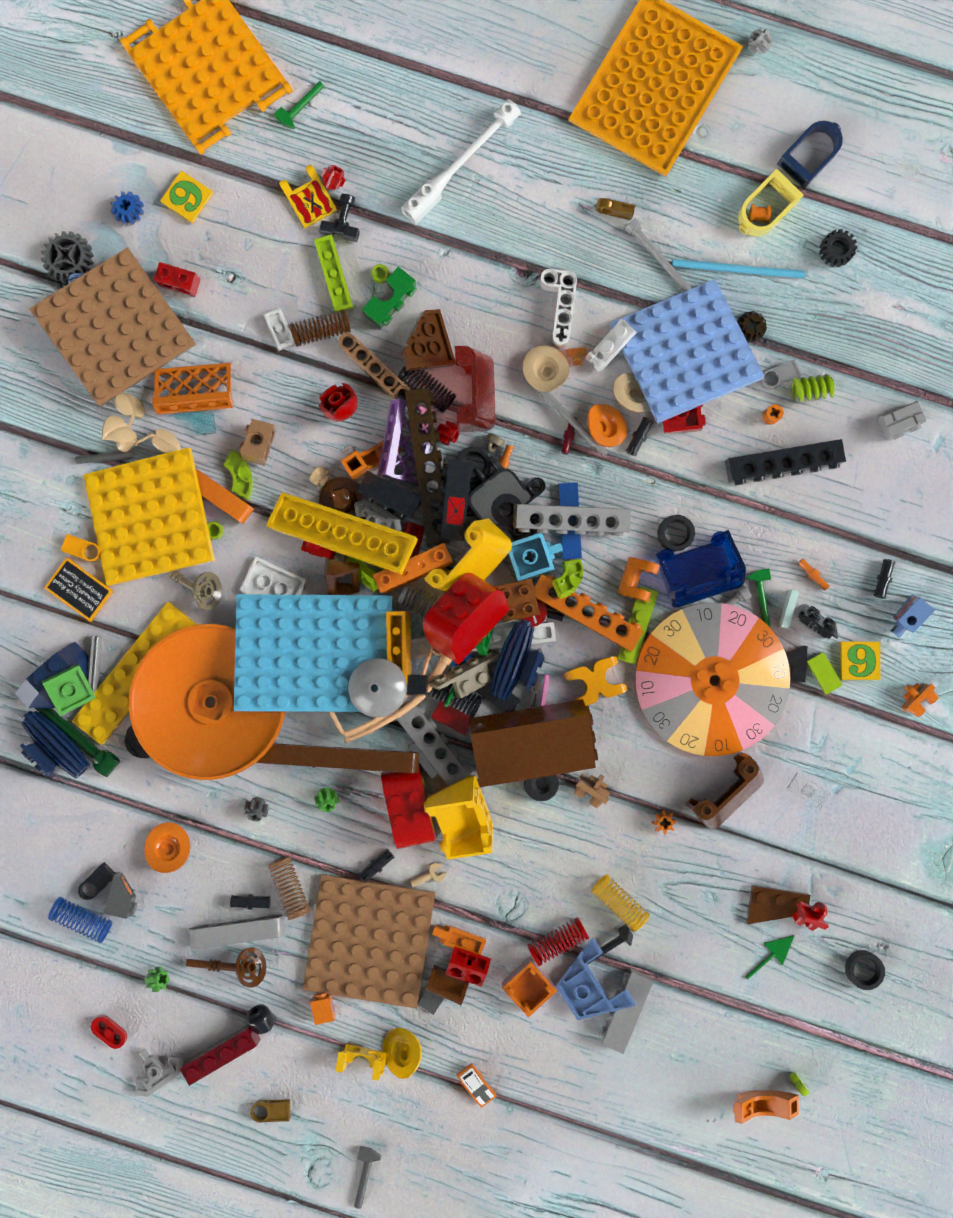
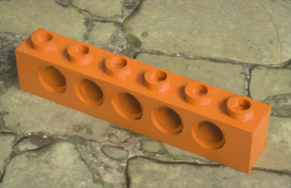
M547 574V576L541 575L534 587L537 600L632 653L643 633L641 630L642 626L633 621L631 623L623 620L625 617L617 612L613 614L608 612V607L599 602L597 604L590 601L591 598L584 593L578 595L574 592L561 599L559 597H550L549 591L554 588L552 582L556 578L550 574ZM568 598L576 599L577 603L574 607H568L565 604ZM585 607L593 609V614L590 617L582 614V610ZM607 616L610 619V624L608 626H601L599 619ZM618 626H625L627 629L626 635L619 636L616 633V628Z

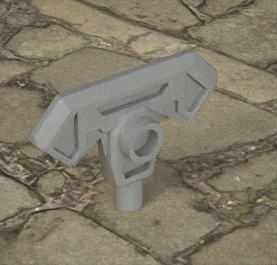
M367 500L354 504L357 517H366L365 520L401 531L400 518Z
M146 1049L140 1051L138 1054L143 1059L142 1066L147 1077L137 1078L135 1094L145 1097L153 1094L181 1073L180 1067L184 1063V1059L168 1056L165 1065H163L154 1055L150 1056Z

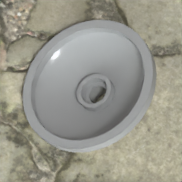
M375 658L364 661L355 668L349 680L348 691L353 705L361 713L370 717H385L394 713L403 704L407 693V683L403 672L396 664L386 659ZM374 684L378 686V690L376 692L372 690V686Z

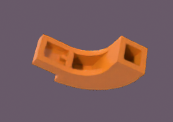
M383 440L366 451L358 453L356 450L341 460V463L352 479L363 477L367 471L373 472L379 468ZM398 447V453L400 454L402 450Z
M754 1090L740 1093L737 1095V1101L734 1102L733 1107L735 1122L743 1124L757 1116H775L791 1120L799 1115V1095L776 1090Z

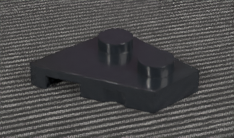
M801 646L786 653L790 669V682L806 683L808 646Z

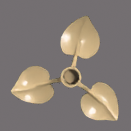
M123 392L115 397L114 403L116 408L122 414L130 416V421L126 425L125 421L120 417H108L102 427V440L116 441V447L122 452H128L133 445L138 446L149 438H153L152 444L162 452L168 453L181 449L176 436L165 429H157L155 434L151 433L137 440L136 433L130 428L135 417L142 418L145 415L144 405L137 397L129 393Z

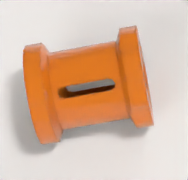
M751 204L749 221L757 220L769 223L771 206L757 207L755 204Z
M776 404L769 406L763 412L764 422L769 425L777 423L783 417V408ZM770 413H776V416L771 417Z

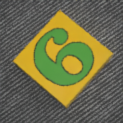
M181 170L160 202L193 224L213 195V191Z
M840 642V680H881L880 642Z

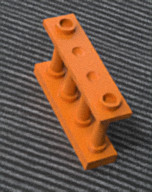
M445 543L410 558L403 574L385 569L374 574L373 577L380 593L386 595L406 586L407 583L410 584L426 577L433 569H443L453 565V560Z

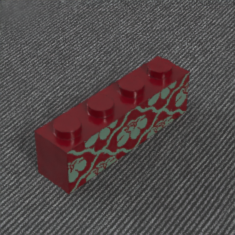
M246 1025L186 1060L180 1067V1071L190 1086L257 1047L261 1038L252 1031L249 1025Z

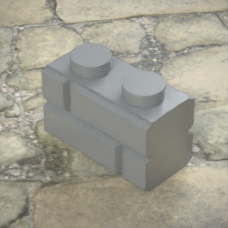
M918 401L877 418L885 439L892 437L895 440L904 436V431L910 430L912 433L922 428L921 424L926 422V418L921 411L922 409Z

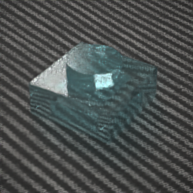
M419 614L411 619V633L417 639L425 634L423 630L424 621Z

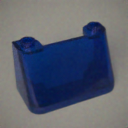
M729 530L714 533L710 544L676 555L673 550L663 549L656 553V561L660 565L659 570L672 607L675 608L734 590L745 582L746 566Z

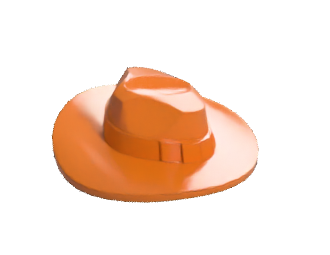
M596 404L589 409L587 429L594 441L604 447L620 445L627 435V425L622 414L614 407L606 404Z
M166 822L152 829L146 839L144 848L148 865L157 872L171 873L180 869L186 863L190 854V840L188 834L180 825Z

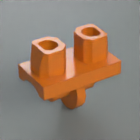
M916 683L913 687L907 684L904 687L907 693L903 696L907 701L901 708L916 717H921L926 710L920 703L925 700L928 704L932 705L939 699L934 691L935 687L932 684L928 685L926 683L922 686Z

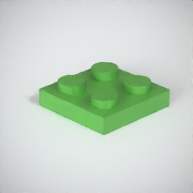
M78 663L41 681L60 716L96 698Z

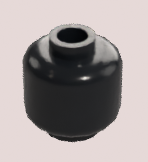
M259 1004L249 1010L246 1022L254 1033L265 1034L272 1029L275 1017L268 1006Z

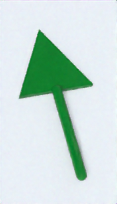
M795 935L763 943L771 954L745 978L748 980L774 956L783 965Z

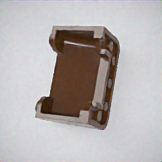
M738 752L733 757L736 761V768L733 772L739 779L714 803L706 798L697 801L692 797L685 803L706 827L710 829L718 828L762 786L764 782L763 774L757 762L750 755Z

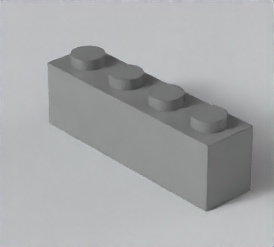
M629 968L628 973L625 972L621 980L623 985L620 990L616 991L615 996L627 988L637 1004L631 1008L628 1007L607 1013L606 1019L608 1021L606 1026H602L599 1032L600 1041L603 1046L624 1054L654 982L651 976Z

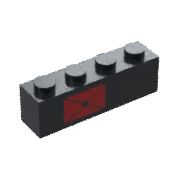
M446 460V464L443 463L442 475H445L444 483L440 485V495H443L442 503L438 504V514H441L440 522L436 523L438 538L464 541L472 462Z

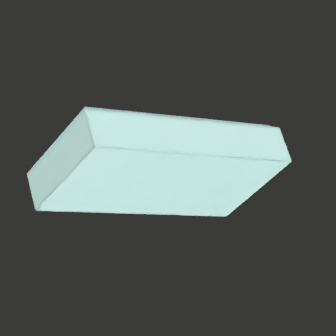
M787 590L777 627L783 629L790 627L799 591Z

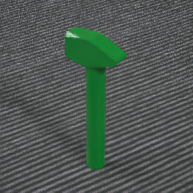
M318 81L289 112L280 107L274 113V117L283 126L295 129L292 119L324 88L323 83Z
M768 568L757 570L747 576L746 579L755 581L762 621L771 626L763 581L771 580L770 569Z

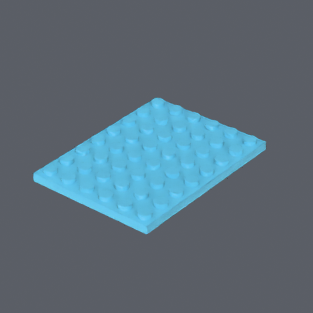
M237 594L234 711L360 712L350 699L348 691L349 680L355 668L364 661L375 658L387 660L386 612H392V596ZM374 684L372 686V690L376 692L378 690V686Z

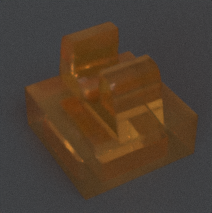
M587 347L566 349V356L572 357L573 366L582 365V355H587Z

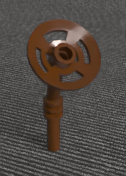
M255 947L244 949L239 954L236 963H224L221 960L217 962V960L213 961L212 959L209 961L186 960V967L208 969V971L212 969L214 972L215 970L217 972L220 970L236 971L239 982L248 988L258 986L266 974L265 957ZM247 953H253L256 957H253L251 955L247 956ZM259 963V974L256 976V964ZM243 978L246 979V980H250V979H251L252 982H250V983H249V982H246V981L243 980Z

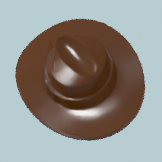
M336 477L329 480L323 486L319 495V504L356 516L354 504L365 499L362 498L363 494L357 492L360 486L357 482L346 477Z

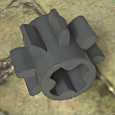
M254 797L251 802L246 801L244 814L251 821H260L262 817H267L268 804H265L266 801L264 799Z

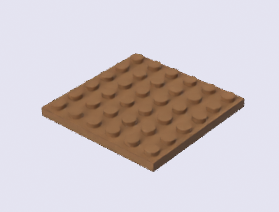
M128 247L29 308L99 407L196 345Z
M322 874L303 990L317 993L326 992L329 995L417 1009L436 892L372 881L364 883L363 880Z

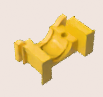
M346 1044L345 1050H342V1052L338 1051L336 1072L343 1073L348 1063L353 1062L357 1056H364L368 1059L370 1068H373L372 1080L379 1081V1078L383 1075L387 1052Z

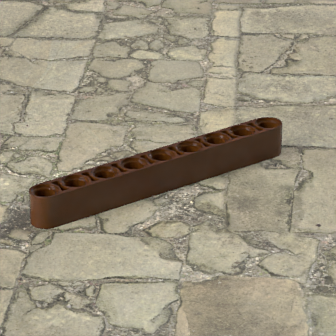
M274 743L269 751L256 763L418 773L419 752Z

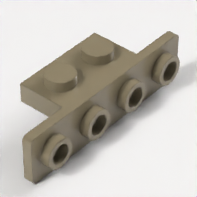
M488 649L487 655L470 658L466 663L451 668V671L437 675L429 684L431 687L440 690L453 683L456 696L463 698L492 682L487 664L498 659L500 652Z

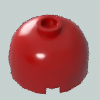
M341 383L343 386L338 387L336 384L332 385L319 398L321 400V403H318L319 408L328 419L335 422L349 419L358 407L356 393L346 383Z

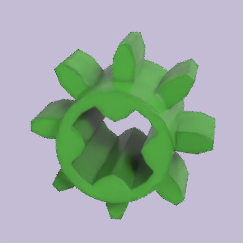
M330 788L320 789L318 796L314 797L315 805H317L318 810L321 809L323 812L334 810L335 804L339 803L336 791H332Z
M162 967L148 970V974L144 978L146 988H152V992L166 989L165 985L170 981L167 974L168 971H162Z

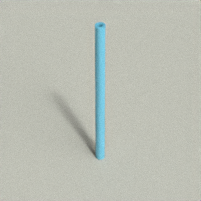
M672 259L673 267L802 279L805 277V271Z

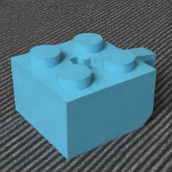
M543 533L512 542V549L508 556L516 580L521 581L553 571L552 559H555V553L563 551L561 543L551 546L550 542H545ZM527 553L535 556L532 562L525 560Z

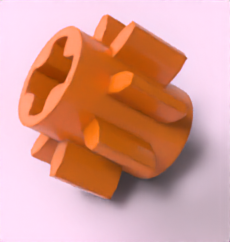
M664 810L659 815L654 813L656 820L651 823L657 825L656 832L663 830V833L666 835L667 830L674 831L672 825L677 823V821L671 819L673 816L671 812L668 815L665 814ZM663 818H665L668 821L667 823H665L664 827L662 824H660V822L663 821Z

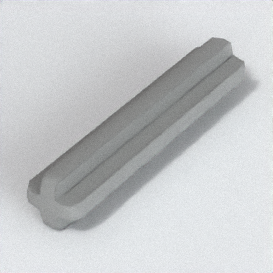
M95 635L90 637L87 681L93 692L98 689L102 637Z

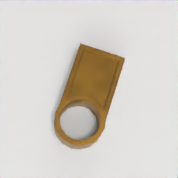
M599 198L596 204V211L601 214L632 220L636 205Z
M290 1099L258 1100L251 1108V1118L258 1123L288 1122L291 1119ZM262 1105L267 1109L268 1114L265 1117H258L254 1112V1108Z

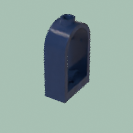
M830 121L813 123L781 156L777 165L805 189L840 150L843 143L840 126ZM822 132L831 138L834 149L828 158L811 174L791 154L810 134Z

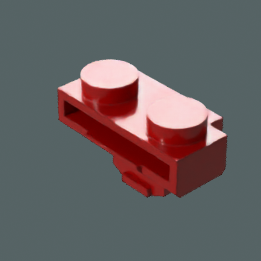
M303 541L301 551L322 558L334 560L336 554L335 551L311 542Z

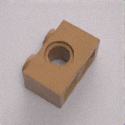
M255 419L251 420L250 425L247 424L245 441L241 442L239 447V453L244 461L265 466L276 434L274 424ZM256 439L261 440L257 445L252 444Z

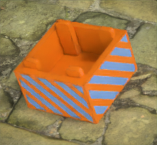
M531 957L526 959L502 981V989L528 1018L557 992L556 984Z

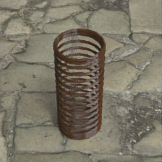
M341 309L343 323L337 310L339 325L335 312H333L335 326L331 314L328 313L331 328L327 316L324 314L327 329L323 317L320 315L323 331L318 316H316L319 333L312 317L315 334L308 318L311 336L304 319L307 337L302 322L299 321L303 339L297 322H295L297 331L294 323H290L295 346H301L302 343L305 345L306 342L309 344L310 341L313 343L314 339L317 342L318 338L322 341V336L326 340V335L330 339V333L334 337V332L336 336L339 333L342 335L343 331L344 333H351L346 310Z

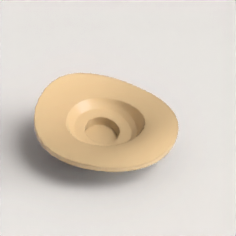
M546 345L537 346L531 349L523 360L522 367L525 379L531 387L538 391H553L562 386L568 379V362L565 356L554 347Z
M624 373L617 377L613 385V393L619 404L633 412L642 413L649 411L650 408L634 374Z

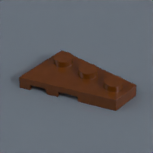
M752 885L746 923L754 924L793 917L792 914L798 911L796 904L802 901L809 905L811 895Z

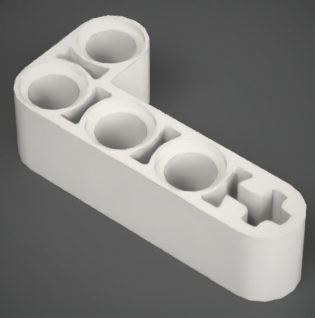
M546 269L541 274V288L545 291L558 292L552 344L557 349H563L568 345L570 339L577 277L571 271ZM551 277L554 281L546 283L544 278ZM569 279L573 284L567 286L563 283V280ZM568 298L570 303L565 305L560 300ZM564 316L568 319V322L561 323L558 318ZM560 330H564L562 342H560L558 338Z

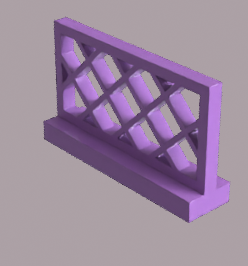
M403 399L391 400L377 476L389 477L418 485V480L413 479L410 471L416 468L413 455L414 451L409 448L406 441L412 437L409 435L404 439L401 434L404 426L408 428L411 434L410 423L405 416L407 402ZM416 407V410L420 411L418 413L420 415L427 412V408ZM424 423L420 424L419 432L423 431L424 434H427L430 431V426L427 423L425 425ZM425 442L422 444L421 449L424 453L428 454L430 443ZM403 444L407 454L400 457L398 447ZM409 456L414 465L407 469L403 460ZM398 463L404 471L400 475L394 474L395 465Z

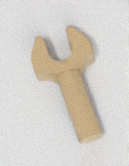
M431 863L427 873L410 880L412 886L415 887L430 879L436 880L437 883L442 881L446 872L439 875L434 872L435 869L442 866V863Z

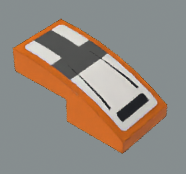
M470 1063L456 1074L465 1089L481 1108L497 1096L496 1092L484 1080L482 1073L473 1063Z

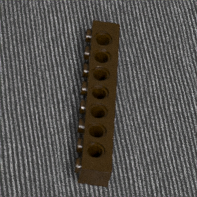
M428 388L405 391L420 497H422L421 506L427 546L450 543V539L438 538L436 529L432 526L433 521L440 519L441 514H438V510L434 511L430 508V502L438 500L442 503L443 495H440V485L445 479V475H442V469L439 467V462L442 461L441 450H437L436 445L437 442H440L439 433L434 431L433 424L437 423L436 411L432 412L431 404L434 403L433 392H429ZM418 404H425L427 406L425 414L420 415L416 412ZM427 423L430 426V431L427 434H421L419 432L420 424ZM425 442H429L433 446L432 451L428 454L424 453L421 449L422 444ZM428 461L435 464V470L432 473H428L424 469V465ZM429 481L437 482L438 489L431 492L427 489Z

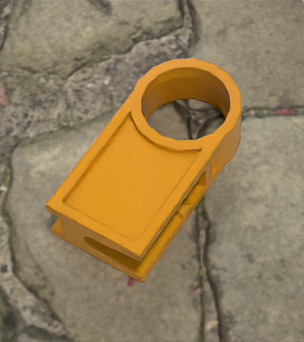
M66 534L60 551L90 562H96L100 559L98 544ZM91 545L96 546L98 554L94 559H89L86 556V549Z

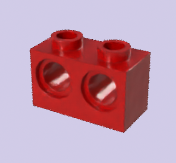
M159 262L153 280L159 287L195 297L201 279L195 272Z
M454 946L445 975L482 987L488 973L491 958Z

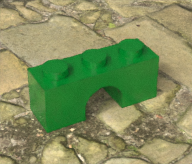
M399 266L386 280L387 286L394 292L392 298L387 301H381L373 296L362 309L363 315L380 329L383 326L389 325L393 319L391 316L396 311L399 312L403 308L406 298L408 296L412 297L417 290L416 280Z

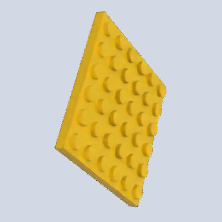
M187 447L83 475L96 539L100 548V558L106 586H113L215 561L191 448Z

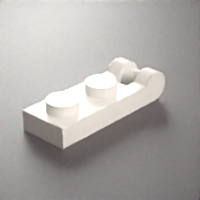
M621 319L596 348L586 355V360L589 363H593L594 368L598 372L602 371L637 332L624 319ZM601 354H603L604 357L602 359H599L598 357Z

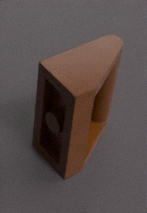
M329 560L326 574L327 595H352L360 592V564ZM352 573L353 584L338 582L339 576Z
M434 964L426 981L425 989L461 1006L469 983L445 975L446 969Z

